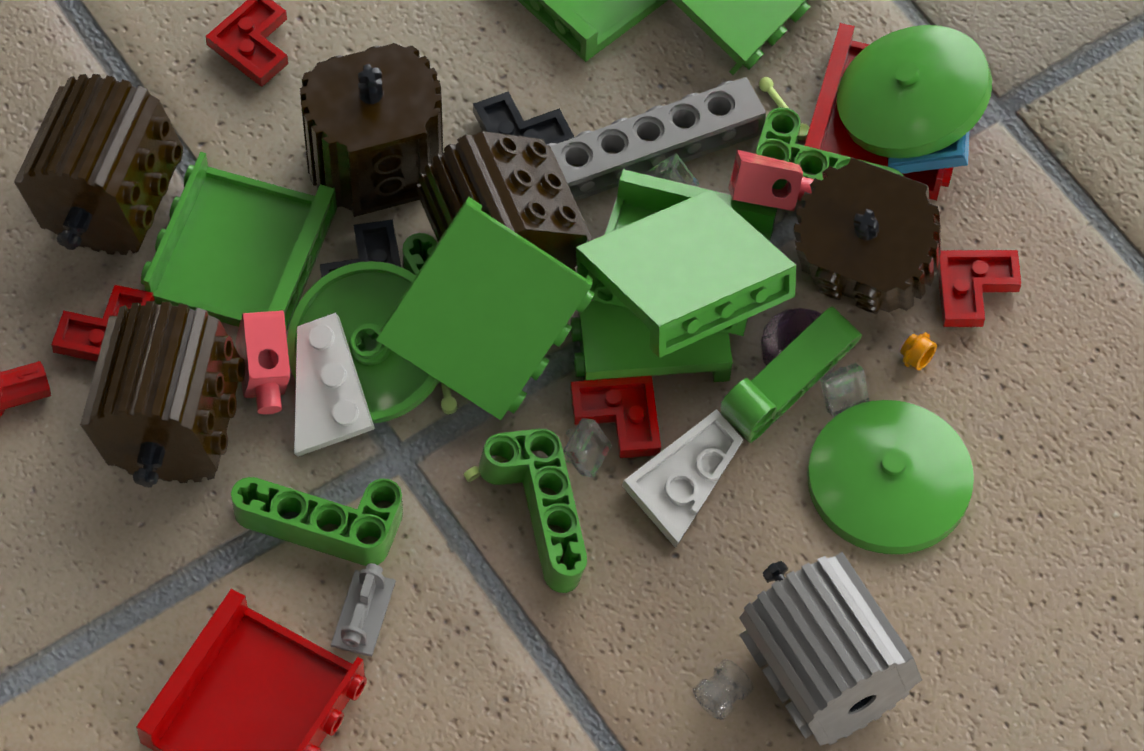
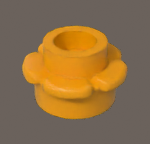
M927 332L918 336L916 334L910 335L900 350V353L903 355L904 365L906 367L911 365L918 371L922 370L933 358L937 344L930 340V334Z

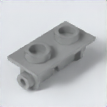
M370 563L367 564L366 569L361 571L355 570L331 647L372 657L396 580L382 575L383 568L379 565Z

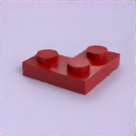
M247 0L205 36L206 44L255 83L263 87L288 65V55L266 39L287 20V12L273 0Z
M941 250L938 278L943 327H983L985 322L983 292L1020 291L1022 283L1018 250Z
M114 285L103 318L63 310L51 344L53 353L97 362L109 316H117L119 308L125 305L130 309L132 303L139 302L142 306L146 305L147 301L155 302L153 292Z
M652 375L571 382L570 391L574 425L615 422L620 458L656 456L661 452Z

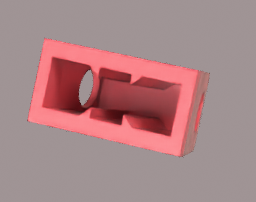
M737 150L728 189L732 200L794 211L797 200L801 201L805 192L812 193L810 184L814 179L803 177V171L798 164ZM777 180H787V183L783 188H772L773 184Z
M284 310L243 313L235 340L236 350L245 362V376L241 382L243 396L245 398H256L259 414H275L282 410L281 395L285 394L290 379Z

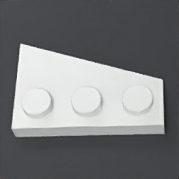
M336 313L297 326L294 454L299 457L375 429L340 318Z
M716 409L623 481L622 487L676 548L737 452L743 439Z

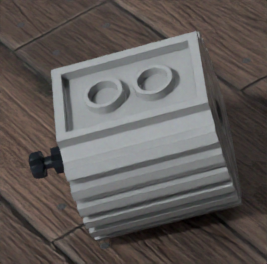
M843 552L830 558L823 556L818 558V561L813 564L807 563L801 566L802 569L788 573L786 578L784 574L788 571V567L784 562L779 561L770 564L763 572V577L767 583L775 582L766 592L762 591L758 594V598L752 604L749 602L744 607L745 611L739 617L746 631L739 635L760 668L768 664L762 671L781 702L784 703L788 699L791 700L785 707L805 739L813 734L820 746L828 743L832 745L838 742V739L846 738L852 735L854 731L867 727V724L871 721L878 720L884 712L893 709L898 701L904 700L910 694L909 691L922 681L913 656Z

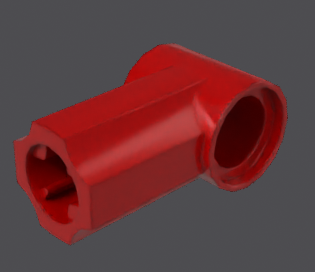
M41 361L0 372V417L4 414L5 409L51 396L47 375Z

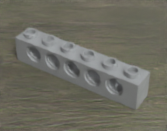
M747 77L736 81H725L716 88L699 94H688L681 100L665 106H654L645 113L631 118H620L611 125L595 131L581 132L575 138L564 142L547 145L551 147L575 201L619 186L623 169L651 175L759 136L764 127L766 111ZM643 139H651L653 141H644ZM611 151H612V152H617V154H609V153H607V152H611ZM573 164H579V165H582V166H580V167H574V166H571V165H573Z

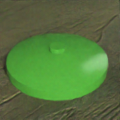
M939 25L907 27L877 39L853 59L845 70L838 87L837 109L848 135L863 149L888 158L920 157L948 147L975 126L988 106L992 92V75L982 49L966 34L956 29Z
M368 261L340 267L318 280L300 300L288 330L289 364L295 380L297 326L336 313L340 318L373 423H381L398 418L420 405L432 393L439 380L376 341L381 328L416 275L390 263Z
M876 400L852 406L826 424L812 447L808 463L807 481L811 500L816 511L827 526L838 536L868 551L882 554H908L929 548L942 541L954 531L968 508L973 491L974 472L972 461L964 442L958 433L941 417L923 407L908 402Z

